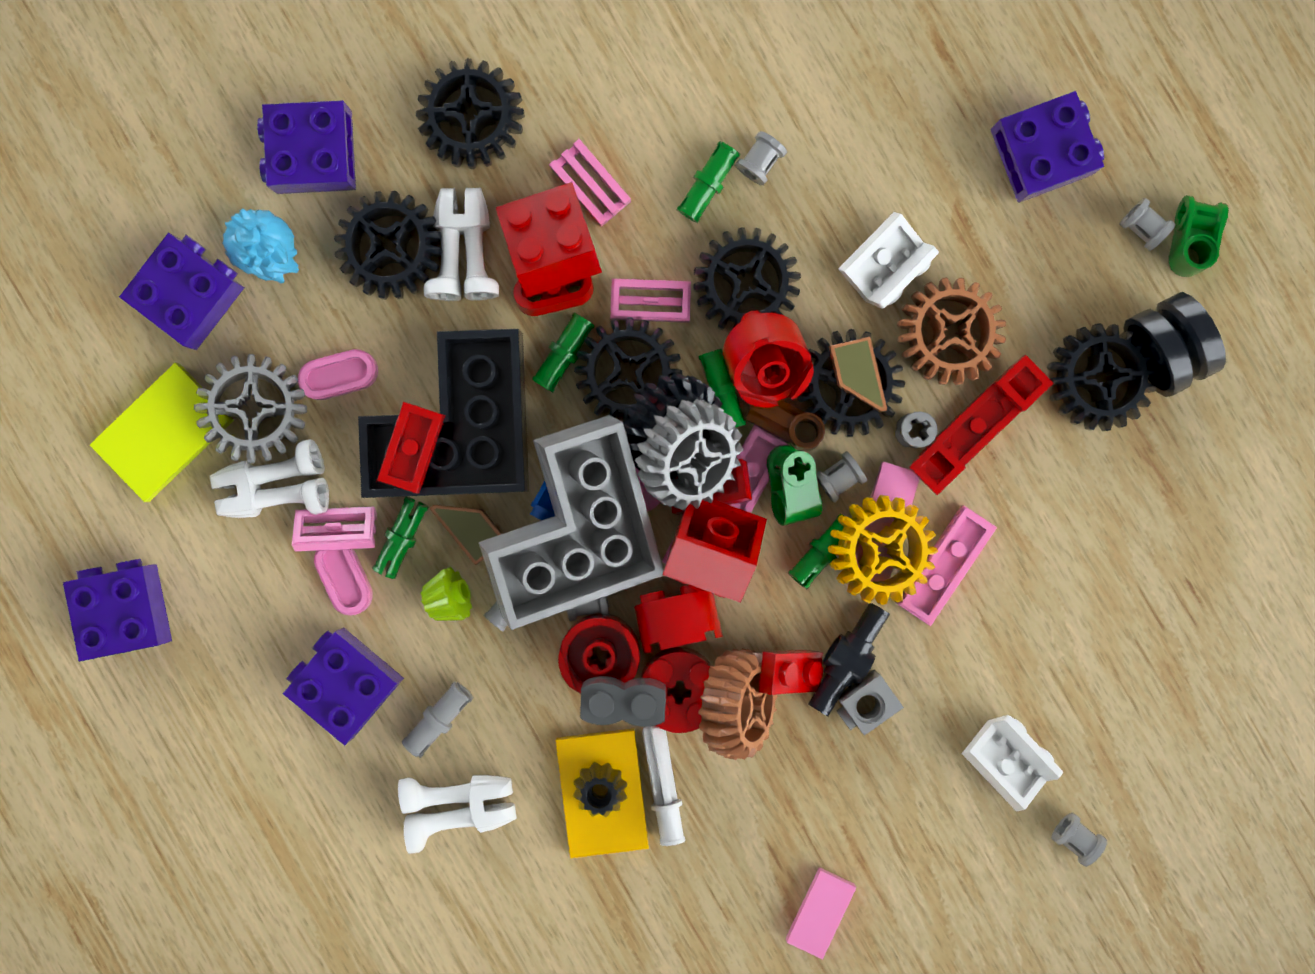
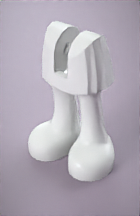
M441 188L433 215L436 219L433 227L439 230L442 235L440 239L442 248L441 268L437 278L430 279L425 283L424 296L434 300H461L460 234L465 237L467 260L464 297L468 300H487L498 297V282L488 278L484 266L483 232L490 228L486 201L481 188L465 189L464 214H457L458 205L455 188Z
M311 439L302 440L296 446L295 456L282 462L253 466L248 461H241L210 475L212 489H230L236 486L238 496L235 494L225 499L214 501L216 514L235 518L256 517L260 514L262 508L287 503L305 504L306 509L315 515L326 512L329 505V489L324 478L278 488L261 489L260 486L264 483L290 477L323 474L325 470L324 462L315 441Z
M473 775L471 783L449 787H426L420 785L413 778L400 779L398 782V797L403 814L417 812L422 808L450 803L470 804V807L452 811L406 815L404 820V840L407 852L409 854L421 852L425 847L427 838L441 830L476 827L481 833L496 829L517 819L514 803H498L486 806L483 804L484 800L511 795L513 793L511 778Z

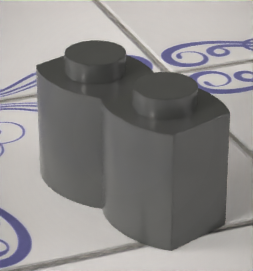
M607 676L587 679L583 682L581 688L580 718L596 725H610L621 720L641 727L661 724L665 722L666 685L651 678H637L626 683Z

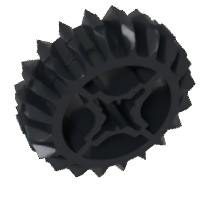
M467 58L464 62V69L460 70L456 62L451 61L449 63L451 73L445 75L443 70L440 68L436 69L435 73L439 79L437 84L431 80H425L424 85L431 94L418 95L419 103L426 107L416 111L418 120L424 122L418 130L422 136H429L426 145L430 150L439 148L437 156L440 160L444 161L452 155V164L458 168L464 158H466L468 167L475 169L477 158H481L485 166L490 167L492 161L489 155L495 152L499 159H504L506 155L501 146L503 144L509 148H515L516 141L509 134H522L523 132L522 125L516 122V120L525 117L524 109L517 107L522 102L521 94L519 92H512L515 83L511 78L502 80L504 73L501 68L497 67L489 73L487 61L483 60L477 70L474 68L472 59ZM476 86L493 92L501 100L502 106H493L491 102L480 101L476 92ZM461 89V95L456 101L445 103L452 93ZM472 101L478 116L474 115L475 119L470 120L469 127L463 113L468 114L466 110L471 108ZM497 121H500L494 132L480 141L481 131L486 126L496 125ZM440 122H449L450 126L461 127L462 133L465 136V143L457 142L447 137L441 130Z
M376 191L374 204H371L363 196L360 198L362 210L358 211L352 206L347 209L348 213L353 217L351 222L345 219L339 220V226L347 232L346 234L334 236V240L337 243L345 245L344 248L335 251V257L339 260H347L340 267L341 272L345 275L353 273L349 282L355 287L364 283L363 293L371 296L377 289L378 297L386 300L392 288L395 298L403 299L404 286L412 294L418 293V287L414 282L418 278L424 284L430 280L424 273L427 268L436 272L439 270V265L430 259L431 256L440 257L442 255V248L432 245L440 242L442 235L440 231H431L436 222L435 217L425 218L428 208L424 204L415 207L413 196L407 195L401 202L400 194L397 191H391L388 202H386L383 193ZM385 216L404 217L401 223L396 221L387 228L379 227L373 223L375 220ZM417 228L420 243L418 254L415 260H413L407 253V243L413 237L411 232ZM366 232L371 239V247L365 254L367 259L362 263L360 241L363 233ZM377 234L392 241L396 245L395 249L401 253L402 257L399 258L394 252L386 250L382 246L383 242L377 237ZM389 263H399L406 269L393 276L373 274L377 268L383 269Z
M741 227L737 232V241H734L732 235L726 231L722 234L724 247L715 240L709 242L710 250L715 254L714 256L701 252L699 260L707 265L708 268L695 267L694 275L705 279V281L694 283L693 291L706 292L707 294L697 300L698 307H704L708 304L712 305V308L705 315L707 320L713 319L717 314L722 316L717 326L718 329L723 330L728 320L734 322L733 328L741 322V318L746 313H740L737 310L743 301L748 298H756L761 301L766 300L771 303L769 307L759 311L761 313L782 314L779 308L789 312L794 309L795 305L785 297H798L800 289L789 285V283L799 281L801 274L796 271H787V269L797 263L796 257L782 259L781 256L786 253L789 247L784 243L775 250L772 245L775 242L776 235L771 233L765 243L759 241L761 229L755 228L752 239H746V230L744 227ZM738 252L756 253L750 263L744 266H738L731 262L727 264L723 261L726 257ZM766 260L772 264L777 273L779 281L778 293L771 289V285L765 282L761 275V269ZM756 266L752 281L756 288L752 290L749 287L748 291H743L740 298H736L741 284V280L737 276L741 274L744 278L745 274H750L753 267ZM715 271L723 275V279L732 287L733 294L727 305L720 300L714 286Z
M631 317L626 319L627 330H620L618 321L616 319L611 320L613 333L607 335L602 326H598L596 331L601 340L598 343L591 337H586L584 340L587 346L593 349L591 354L585 351H578L577 353L579 359L588 362L587 366H576L574 368L576 374L587 375V380L579 381L576 384L577 389L585 390L590 388L592 391L583 398L584 403L587 405L597 399L600 403L595 407L594 414L597 416L601 415L607 407L611 410L609 415L617 418L618 413H623V422L630 418L625 408L634 407L635 404L616 403L607 398L606 394L620 387H628L635 394L644 395L646 393V385L642 379L643 373L658 359L662 366V376L671 378L674 373L682 374L680 369H670V364L680 361V354L669 356L666 354V351L674 346L673 340H666L660 345L657 341L663 334L661 328H657L650 336L646 334L649 329V321L643 320L640 330H633L634 321ZM633 340L641 342L651 349L638 356H628L616 343ZM607 350L614 361V370L605 378L604 382L597 385V362L602 353ZM616 356H620L624 363L629 362L630 366L632 363L639 365L635 374L641 389H638L633 381L628 382L627 378L625 382L618 379L622 370L620 361Z
M1101 323L1092 325L1090 331L1086 327H1082L1076 330V337L1068 335L1063 338L1066 349L1061 347L1054 349L1053 354L1060 362L1048 363L1047 369L1057 373L1056 377L1050 378V380L1054 383L1052 386L1057 385L1058 392L1051 394L1050 399L1051 401L1063 400L1064 403L1058 409V413L1061 415L1073 411L1070 423L1077 425L1084 420L1086 430H1094L1098 425L1101 431H1110L1113 424L1117 428L1127 426V417L1132 420L1138 419L1141 416L1138 407H1149L1151 402L1144 393L1155 392L1157 387L1152 383H1148V378L1156 376L1159 371L1147 369L1146 362L1152 361L1154 356L1151 353L1141 354L1140 351L1144 348L1145 341L1139 340L1131 343L1134 331L1127 330L1119 335L1118 325H1109L1105 330ZM1091 347V356L1087 357L1088 363L1085 371L1074 374L1078 358L1087 348ZM1108 348L1122 358L1127 368H1121L1116 365L1112 352H1108ZM1096 373H1106V376L1115 375L1117 377L1109 379L1107 382H1097V379H1086V377L1094 376ZM1129 381L1124 397L1113 407L1112 400L1116 399L1118 385ZM1076 387L1087 389L1091 396V402L1096 404V408L1081 398Z
M854 329L847 331L846 342L856 340ZM838 331L831 334L832 345L845 343ZM866 331L861 338H871V333ZM820 338L817 341V346L822 353L819 354L817 351L809 349L814 369L812 380L808 386L809 392L798 396L799 402L811 399L813 406L807 408L804 412L814 414L818 411L821 414L819 418L824 425L828 420L832 421L829 428V433L832 435L838 433L841 425H844L845 437H853L855 425H857L862 436L867 435L870 429L868 421L876 429L882 428L884 424L879 413L888 418H892L895 415L894 410L888 405L886 411L878 412L872 407L863 415L846 416L848 407L852 405L855 396L851 394L846 396L847 392L838 387L834 369L829 370L822 367L831 355L829 351L830 344L824 338ZM879 339L873 345V351L886 405L888 402L899 404L903 398L898 394L892 393V389L903 388L905 381L893 380L892 375L903 371L902 365H895L890 368L888 361L893 359L896 353L892 350L883 356L879 351L884 347L885 341ZM819 380L824 381L825 384L830 385L835 390V410H832L823 400L819 390Z
M674 373L671 378L660 375L657 386L646 382V393L644 395L634 394L637 403L634 407L625 408L630 418L624 421L623 425L635 468L639 471L641 470L635 459L643 454L637 444L645 442L648 438L644 429L654 428L656 425L654 415L662 416L663 418L666 416L667 405L678 408L681 400L693 403L698 399L711 405L715 404L721 408L723 403L715 396V392L712 391L713 389L710 386L702 383V381L694 376L690 377L687 375L685 377L682 374ZM707 429L703 430V437L705 439L709 438ZM676 471L670 472V478L676 479L678 473Z

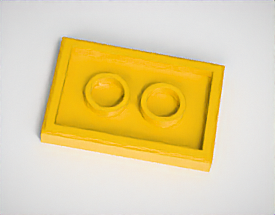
M635 728L556 738L570 859L649 849ZM594 762L601 766L605 763H610L612 769L621 770V779L627 782V787L624 790L627 799L620 802L619 811H611L607 817L601 814L592 817L588 810H581L579 808V801L573 797L576 790L574 780L580 777L582 768H590ZM596 784L593 786V791L597 795H605L608 792V788L605 785Z

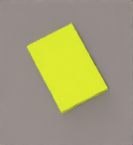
M174 363L90 444L93 450L144 502H150L211 443L206 442L204 435L212 429V426L199 428L196 424L197 420L208 416L207 413H198L194 410L195 404L208 402L207 399L201 398L196 393L198 388L203 387L179 363ZM218 415L219 422L224 430L234 421L228 415Z

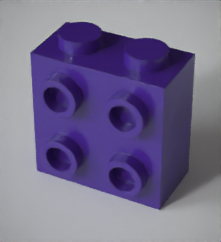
M1076 91L1004 117L990 129L1018 203L1092 176L1105 167L1103 164L1104 150L1102 144L1097 138L1093 137L1088 124L1090 122L1088 107L1084 101L1079 100Z
M343 100L262 104L263 118H258L257 130L260 141L264 143L265 158L260 159L259 169L261 179L266 183L267 187L276 194L356 190L352 110Z
M168 232L119 297L182 346L197 350L245 287L234 280L238 273L219 259L213 264L202 254L206 251V248L193 238L185 235L180 239Z
M141 559L116 563L117 571L103 574L102 567L76 571L78 579L63 582L79 662L172 642L157 564L142 566Z
M343 627L333 634L328 630L319 638L312 647L317 653L308 664L301 661L286 678L291 684L282 694L345 746L354 739L402 682L404 677Z

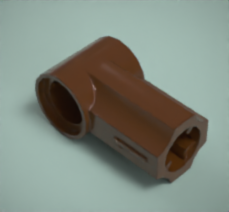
M783 400L777 401L779 406L770 408L751 406L745 418L746 421L789 443L796 450L811 451L824 438V424L815 414L806 413ZM803 422L812 424L816 429V439L810 443L798 440L795 435V427Z

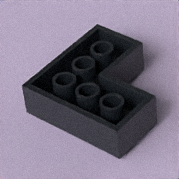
M519 329L437 332L440 414L445 415L420 493L416 494L377 480L399 415L358 416L361 498L529 492L523 333Z

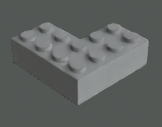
M610 415L534 439L533 442L555 516L479 542L501 616L511 630L663 576L662 563L622 421Z

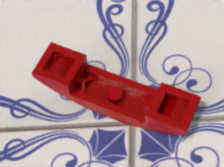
M1023 355L956 416L908 467L935 495L940 494L966 468L965 465L1020 412H1025L1054 383L1027 355Z

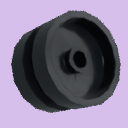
M1184 292L1177 293L1158 303L1155 311L1147 309L1125 320L1123 330L1134 331L1131 343L1139 340L1145 341L1146 344L1140 351L1141 354L1151 353L1154 356L1152 361L1146 362L1147 369H1156L1159 372L1156 376L1149 377L1148 383L1154 384L1157 387L1156 392L1164 397L1173 396L1191 386L1193 378L1203 380L1223 370L1226 364L1225 347L1213 319L1205 308L1189 294Z

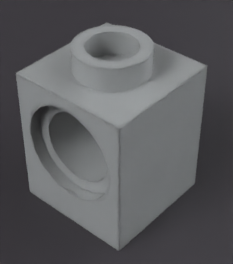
M873 670L866 675L859 685L853 684L851 688L843 691L838 700L842 707L837 712L850 731L857 726L865 736L904 707L882 676ZM865 695L874 696L876 701L874 709L866 714L858 713L856 707L858 700Z

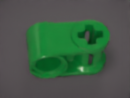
M1189 195L1182 198L1175 215L1174 223L1176 225L1168 256V263L1175 274L1181 277H1191L1210 268L1217 262L1223 230L1229 213L1226 203L1206 204L1195 201V198ZM1188 248H1192L1197 252L1199 256L1198 264L1189 258Z
M788 445L775 447L767 457L766 467L771 488V507L776 521L781 526L819 517L822 514L823 508L821 495L818 490L814 458L809 453L796 450Z

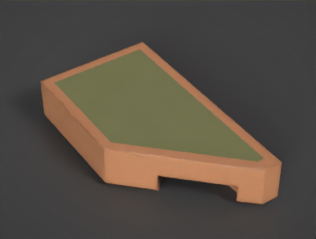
M866 337L830 346L829 351L838 387L872 406L878 412L886 411L887 405L871 338Z
M433 505L429 508L474 565L484 560L479 542L502 534L483 509Z

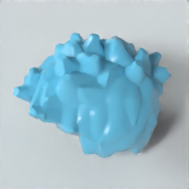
M242 208L240 213L231 216L232 220L225 222L227 228L223 234L222 244L225 248V254L233 266L238 267L247 274H254L265 281L273 280L279 283L285 282L283 274L298 273L299 265L293 259L297 254V250L294 248L293 238L295 236L284 220L275 216L269 210L250 209L246 211Z

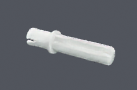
M656 725L644 727L642 732L654 798L651 810L656 811L660 845H677L685 842L679 811L682 800L677 799L667 734L665 730L660 729Z

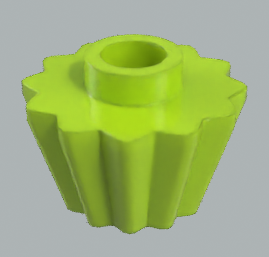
M452 567L444 569L422 586V591L420 592L422 596L421 602L430 618H433L435 621H457L470 617V609H472L470 601L471 592L466 581L461 578L459 571L455 572Z

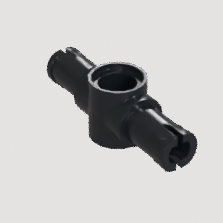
M869 603L853 631H847L845 636L840 634L833 641L822 662L826 666L823 671L826 675L808 705L829 717L845 688H851L853 683L859 685L863 681L876 657L872 653L875 648L872 643L890 616L888 612L873 603Z

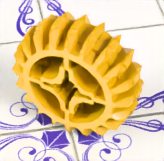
M879 495L877 502L871 497H866L863 499V509L856 504L850 505L849 511L852 518L840 515L838 521L844 526L843 530H832L830 532L832 537L839 539L838 545H831L827 548L828 552L839 555V558L830 562L832 569L842 570L836 578L837 581L841 584L849 583L847 592L854 596L860 593L861 600L868 603L874 597L876 602L881 605H886L889 597L894 602H901L903 600V591L909 595L917 594L914 582L916 581L921 584L928 582L926 576L922 574L924 568L928 570L936 568L932 562L927 561L928 554L934 555L938 552L936 547L927 544L936 534L931 530H923L930 520L926 516L916 517L919 508L911 504L905 507V500L898 497L890 501L889 496ZM884 517L894 519L890 527L885 526L877 534L865 529L866 526L877 519ZM906 538H908L909 543L907 557L903 552V543ZM857 541L863 548V556L859 561L860 568L858 567L855 554ZM872 541L887 544L884 547L888 548L887 554L893 559L879 556L881 552H878L879 546ZM891 566L899 570L896 575L887 580L871 581L876 573L881 574L886 567Z

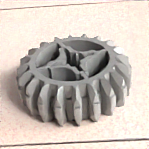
M248 354L247 366L241 367L237 356L231 357L234 369L227 371L222 363H218L216 368L222 375L218 380L210 374L204 376L205 381L212 386L211 391L205 388H198L196 392L198 396L207 399L208 402L194 405L196 412L208 414V416L196 421L199 428L212 426V429L204 435L206 442H213L220 437L221 440L215 450L222 454L229 446H232L231 459L234 461H238L242 450L247 451L246 457L249 463H255V451L258 450L262 451L265 461H269L272 459L268 448L275 445L279 453L284 454L286 448L281 440L284 437L292 443H296L298 440L295 433L290 431L291 426L297 429H304L305 427L304 421L294 417L295 414L307 413L306 405L294 404V401L305 397L304 390L290 391L297 384V377L292 375L282 380L281 378L287 370L286 366L280 364L273 372L270 371L272 360L267 356L263 359L261 367H256L254 354ZM245 379L243 392L239 397L219 402L222 394L231 384ZM258 379L266 380L276 386L284 396L286 403H275V400L262 398L259 395ZM251 390L257 406L264 407L261 413L256 412L257 416L252 418V428L246 412L239 410L243 404L247 406L246 401L251 400ZM218 415H228V417H236L242 420L245 440L228 434L222 428ZM277 415H285L280 426L272 434L258 440L259 426L263 420L277 417Z
M698 399L693 403L681 400L678 408L667 405V413L664 418L654 415L656 425L653 429H644L648 438L645 442L637 444L643 453L635 459L638 467L641 469L637 475L645 484L646 491L662 504L684 510L690 503L698 509L702 500L712 503L713 493L716 491L724 493L723 484L726 480H734L731 471L733 468L741 466L736 456L744 450L738 442L742 434L735 427L736 422L733 421V418L723 412L724 410L717 405H711ZM704 429H707V430H708V433H709V438H708V439H705V438L703 437V430H704ZM676 471L678 479H671L670 472Z

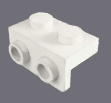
M893 212L838 270L865 302L883 309L901 297L903 289L915 277L920 276L930 267L931 260L939 252L933 245L924 243L902 214Z
M1009 715L988 720L961 753L1015 811L1025 810L1046 781L1059 779L1063 773L1054 762L1053 756L1047 750L1039 747L1027 734V730L1021 722Z

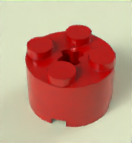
M750 311L744 314L741 322L731 330L725 340L723 348L724 360L735 389L748 404L763 408L779 406L777 401L789 396L793 400L800 396L809 386L814 373L812 358L797 324L790 318L778 313Z
M692 585L680 587L681 595L665 598L664 591L640 595L641 604L635 605L634 608L644 653L652 652L651 644L659 642L660 650L706 641L705 632L713 631L715 638L723 637L714 593Z
M601 613L585 616L571 626L562 640L558 655L561 675L567 685L580 694L583 682L593 677H613L626 683L633 680L637 674L640 663V645L633 629L618 616L611 614L602 615ZM599 646L602 651L608 650L610 652L607 655L606 664H601L598 659L591 660L590 656L593 655L594 647Z
M688 647L665 649L649 660L642 671L640 678L655 679L666 685L665 722L656 725L662 730L672 733H687L700 728L699 725L702 721V716L698 713L702 708V699L700 697L705 689L703 682L708 680L709 668L712 665L698 651ZM676 681H684L685 688L690 689V691L683 692L682 697H675L674 691L668 690V688H674Z

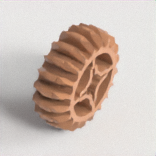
M945 277L939 281V290L935 284L929 282L924 285L926 296L919 291L911 295L916 306L905 304L902 308V311L911 319H900L897 323L899 328L908 330V333L898 336L897 342L901 344L909 342L911 348L903 351L902 357L908 358L915 355L917 360L912 363L910 368L913 371H917L925 365L927 367L923 375L925 380H931L936 372H938L939 385H946L950 379V374L954 384L961 385L964 383V373L967 378L974 381L979 378L977 367L984 372L992 368L987 357L991 359L1000 358L1001 352L993 344L997 345L1006 342L1004 335L996 334L997 329L1006 326V321L1002 319L995 321L993 315L999 313L1002 310V306L995 305L989 308L987 302L993 296L991 292H987L981 297L977 296L980 289L979 283L974 282L966 291L965 279L959 277L956 279L952 289L949 279ZM946 300L956 301L967 308L959 315H952L944 308L939 310L933 303ZM925 314L929 317L927 322L933 328L934 333L933 339L927 345L928 347L924 344L921 332ZM975 318L979 322L981 331L978 348L974 346L976 341L970 334V326ZM963 320L957 327L959 332L955 333L959 337H954L940 343L946 337L944 332L948 330L944 328V325L948 327ZM948 347L954 349L958 354L964 353L969 359L964 363L953 364L941 361L935 356Z
M743 648L741 650H725L722 656L716 658L715 666L709 668V678L703 682L705 689L700 697L702 699V708L698 712L702 716L699 727L704 732L702 736L703 742L708 744L709 751L716 752V754L724 756V758L737 760V758L744 760L747 757L753 758L756 752L762 749L763 740L769 738L770 726L774 725L773 715L777 711L775 702L778 695L759 692L762 664L761 653Z

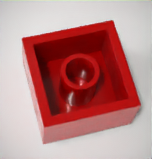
M572 182L495 207L517 278L526 298L602 273Z
M712 499V503L702 500L698 509L689 503L684 509L676 529L663 575L675 579L679 583L689 584L714 593L721 598H728L741 603L757 567L767 519Z

